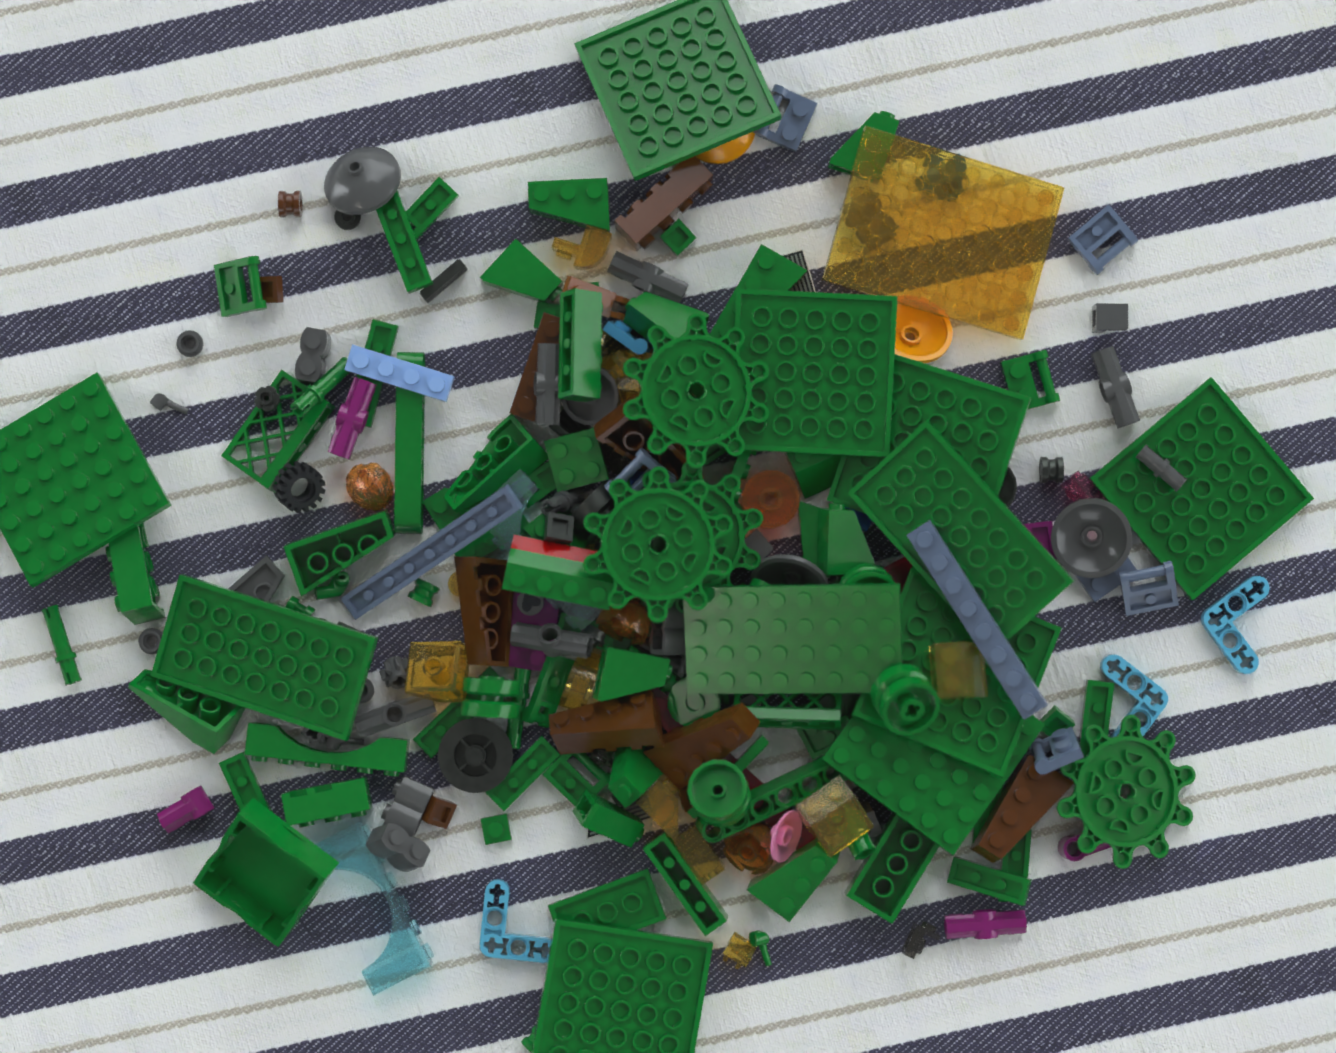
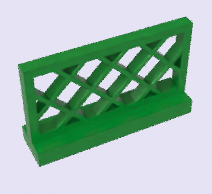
M282 369L270 386L276 388L277 393L280 395L279 386L286 378L292 383L293 393L280 396V402L277 406L278 415L265 418L263 409L255 407L221 455L274 493L276 491L273 489V484H278L274 478L275 476L281 477L282 475L278 471L281 468L286 471L285 465L288 463L294 466L293 462L301 458L335 409L334 405L324 399L319 405H314L303 418L297 416L298 426L295 430L285 432L283 419L296 415L293 412L283 414L281 401L294 398V401L297 400L304 393L306 386ZM297 387H299V388H300L301 390H303V391H302V392H298V391H297ZM266 396L265 401H268L269 397ZM279 420L281 433L267 436L266 422ZM261 423L263 437L250 439L248 431L250 427ZM281 438L283 446L281 450L270 454L268 440ZM263 441L265 455L252 457L250 444ZM246 445L247 459L236 460L231 456L237 446ZM266 459L267 470L260 477L254 472L253 462ZM248 463L249 468H247L243 464Z
M793 693L789 697L785 694H778L784 700L778 707H770L765 701L772 694H764L763 696L752 694L757 701L751 706H746L760 721L757 728L841 730L842 693H821L816 698L810 693H803L811 701L804 708H798L792 702L801 693ZM734 694V706L740 704V698L744 694ZM827 694H830L836 700V709L823 708L819 701Z

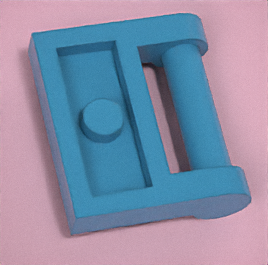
M621 320L616 322L608 321L602 329L636 354H648L652 349V344L647 339L636 338L630 333L633 329Z

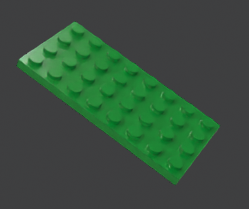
M928 420L924 421L848 492L849 496L952 608L906 536L931 520L1007 641L1074 582V579Z
M179 574L151 676L347 741L352 731L378 637L194 577Z
M900 583L702 586L703 591L708 597V603L701 610L692 609L683 599L687 694L871 693L872 685L879 674L889 667L903 664Z

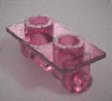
M1079 470L1060 485L1065 490L1068 498L1074 502L1086 498H1097L1107 501L1099 491L1093 496L1089 493L1095 486L1086 474H1081Z

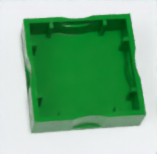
M252 798L237 814L222 837L219 848L207 860L193 884L222 906L235 912L251 928L279 947L297 925L339 862Z

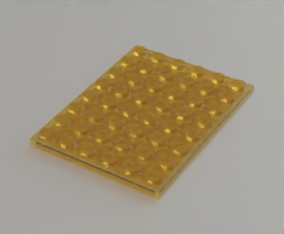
M865 126L822 281L869 295L898 296L897 303L1023 340L1065 187Z

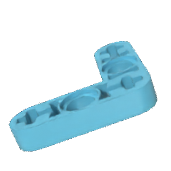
M1252 576L1205 609L1201 615V623L1233 668L1242 674L1254 672L1258 668L1259 659L1232 621L1268 595L1270 590L1269 583L1261 576ZM1252 582L1261 583L1262 586L1259 588L1261 593L1250 594L1248 598L1251 599V602H1248L1247 597L1240 590L1243 589L1245 593L1253 588ZM1232 596H1237L1242 601V606L1238 611H1232L1228 606V601ZM1222 604L1224 611L1230 617L1227 619L1226 615H1222L1217 619L1218 625L1209 624L1208 621L1211 619L1209 614L1216 615L1220 613L1222 609L1219 608V605ZM1227 633L1234 634L1237 639L1236 645L1232 648H1227L1223 644V637ZM1243 646L1244 650H1241L1240 653L1244 657H1251L1249 661L1250 667H1241L1242 659L1240 656L1235 654L1232 657L1231 653L1238 651Z
M1111 654L1107 655L1100 663L1101 672L1137 700L1127 715L1142 712L1146 716V723L1140 728L1141 735L1144 736L1166 707L1168 695L1164 689L1122 657ZM1117 660L1116 666L1122 671H1125L1126 667L1129 669L1123 675L1121 682L1117 680L1121 676L1118 672H1108V661L1114 662ZM1131 675H1137L1141 680V686L1137 690H1131L1127 686V680ZM1147 683L1150 687L1146 690L1152 694L1160 693V704L1154 703L1151 705L1152 699L1146 694H1143L1142 698L1139 697V694L1145 690ZM1121 723L1112 733L1111 737L1119 734Z
M502 879L490 881L486 886L480 935L481 952L491 958L547 963L549 953L547 957H542V952L533 951V956H528L531 948L530 941H535L534 947L540 948L543 943H548V948H550L551 938L506 933L510 889L508 884ZM496 884H499L500 888L505 890V894H501L499 897V904L504 903V908L497 905L488 906V901L494 903L495 895L490 893V889H494ZM495 910L500 912L502 922L499 925H491L487 920L489 912ZM493 937L495 938V943L503 944V938H508L507 954L502 953L503 947H495L494 952L489 951V947L485 946V942H489L490 938ZM513 941H523L526 945V951L520 955L513 953L511 950Z

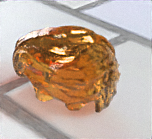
M370 462L369 464L355 465L346 476L347 492L351 499L360 507L366 510L378 511L385 508L391 502L394 493L392 481L387 471L379 464Z

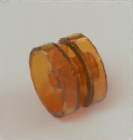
M765 470L756 473L747 481L741 494L743 510L755 508L762 513L763 522L759 526L762 529H777L785 526L795 516L800 503V493L796 483L787 474L778 470ZM771 495L775 498V503L767 505L765 498Z

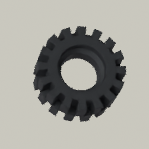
M294 461V466L288 463L285 465L286 471L282 468L278 471L282 474L281 477L275 476L274 480L278 484H273V489L276 491L274 495L281 504L292 512L294 510L296 513H301L302 509L306 513L309 512L308 506H311L313 509L317 507L314 503L316 500L321 503L323 498L319 495L325 494V489L321 487L325 486V481L321 479L323 476L312 466L305 462L299 463ZM305 478L307 480L305 491L298 496L292 495L291 488L298 479Z

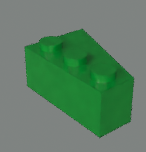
M607 178L528 182V201L531 214L560 222H567L610 235Z
M367 776L291 790L281 794L286 823L290 826L298 824L299 828L315 825L314 821L324 819L325 823L341 820L340 815L351 814V818L367 815L366 810L373 808Z
M817 837L795 851L786 861L776 863L763 874L751 879L747 891L790 922L835 866L840 852L821 837Z

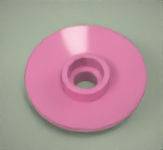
M790 810L786 812L771 829L770 852L773 860L782 863L786 861L798 845L802 832V818L797 811Z

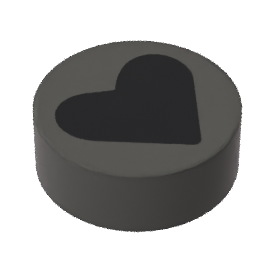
M520 593L517 599V606L523 614L535 615L542 610L544 597Z

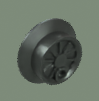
M470 718L456 723L445 733L439 745L438 761L444 777L454 787L469 793H481L495 788L506 778L512 765L513 750L507 734L497 724L482 718Z

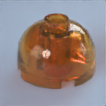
M638 598L631 599L621 609H614L609 606V610L601 609L596 620V624L600 623L598 629L604 634L621 642L624 637L632 639L630 644L642 645L646 642L651 626L647 609L641 605V601Z
M758 822L726 837L723 850L728 861L742 872L744 869L752 871L751 874L753 875L765 873L774 862L770 852L771 829L766 824Z

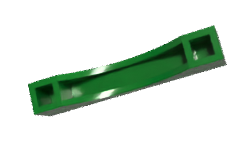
M250 722L248 723L244 755H251L252 761L267 762L268 757L278 758L279 764L294 765V760L305 761L304 766L320 768L321 763L331 764V769L346 771L347 766L357 767V772L373 774V769L384 770L383 775L399 777L400 772L407 771L410 739L381 737L370 745L357 750L328 752L300 743L287 734L279 725Z

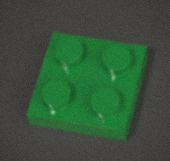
M594 427L544 441L557 492L610 478L601 443L596 439Z

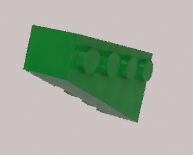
M761 244L736 288L790 291L806 275L807 270ZM736 289L710 332V336L721 338L730 328L734 327Z
M386 509L287 543L283 547L301 597L390 540L396 534Z
M144 523L108 543L109 546L105 548L108 561L112 562L113 571L110 572L111 582L117 588L118 596L114 597L116 609L134 625L166 618L164 608L160 609L157 606L156 597L160 596V591L153 576H150L154 566L149 552L144 551V548L149 545Z

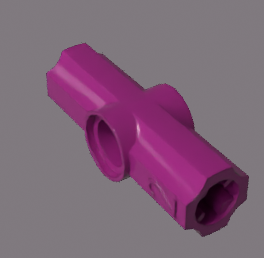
M354 377L346 401L342 403L335 421L336 429L327 452L350 460L357 438L365 428L369 415L368 408L376 390V384Z
M982 909L974 910L972 913L944 915L946 939L967 937L992 939L997 938L998 935L1027 933V920L1024 909L1007 911Z

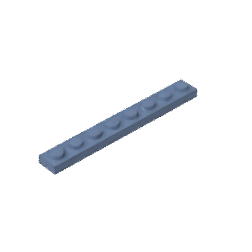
M507 484L340 599L354 619H358L523 507L522 503Z
M931 520L907 534L906 536L1023 719L1025 720L1046 707L1048 703Z

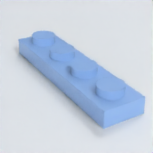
M353 344L344 369L351 373L444 402L448 400L455 378L452 375Z

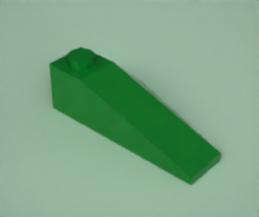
M510 414L491 431L487 437L489 440L488 444L482 452L477 450L473 456L475 459L474 463L468 470L461 472L444 495V498L456 513L496 493L507 484L511 485L530 475L548 459L547 452L513 414Z
M144 669L129 683L128 688L190 741L213 754L231 738L246 709L245 707L152 677V671Z

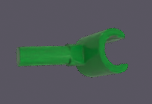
M759 930L750 932V944L753 947L759 946L765 966L772 965L766 945L769 943V935Z

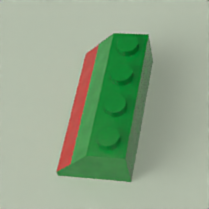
M514 534L502 589L609 610L610 605L607 598L613 589L614 581L607 573L591 575L585 572L583 568L584 559L598 552L596 550Z

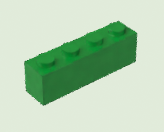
M574 288L560 293L558 399L579 402L600 399L602 389L600 381L602 365L601 339L603 336L601 329L603 304L602 293Z
M667 829L645 844L643 850L705 936L728 920L729 916Z

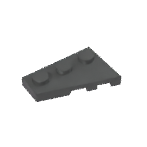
M266 555L228 589L270 602L285 575L270 557Z

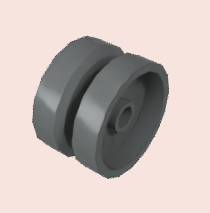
M601 367L600 381L602 389L600 399L588 402L561 399L565 412L574 421L584 425H594L623 402V388L619 379L611 371Z

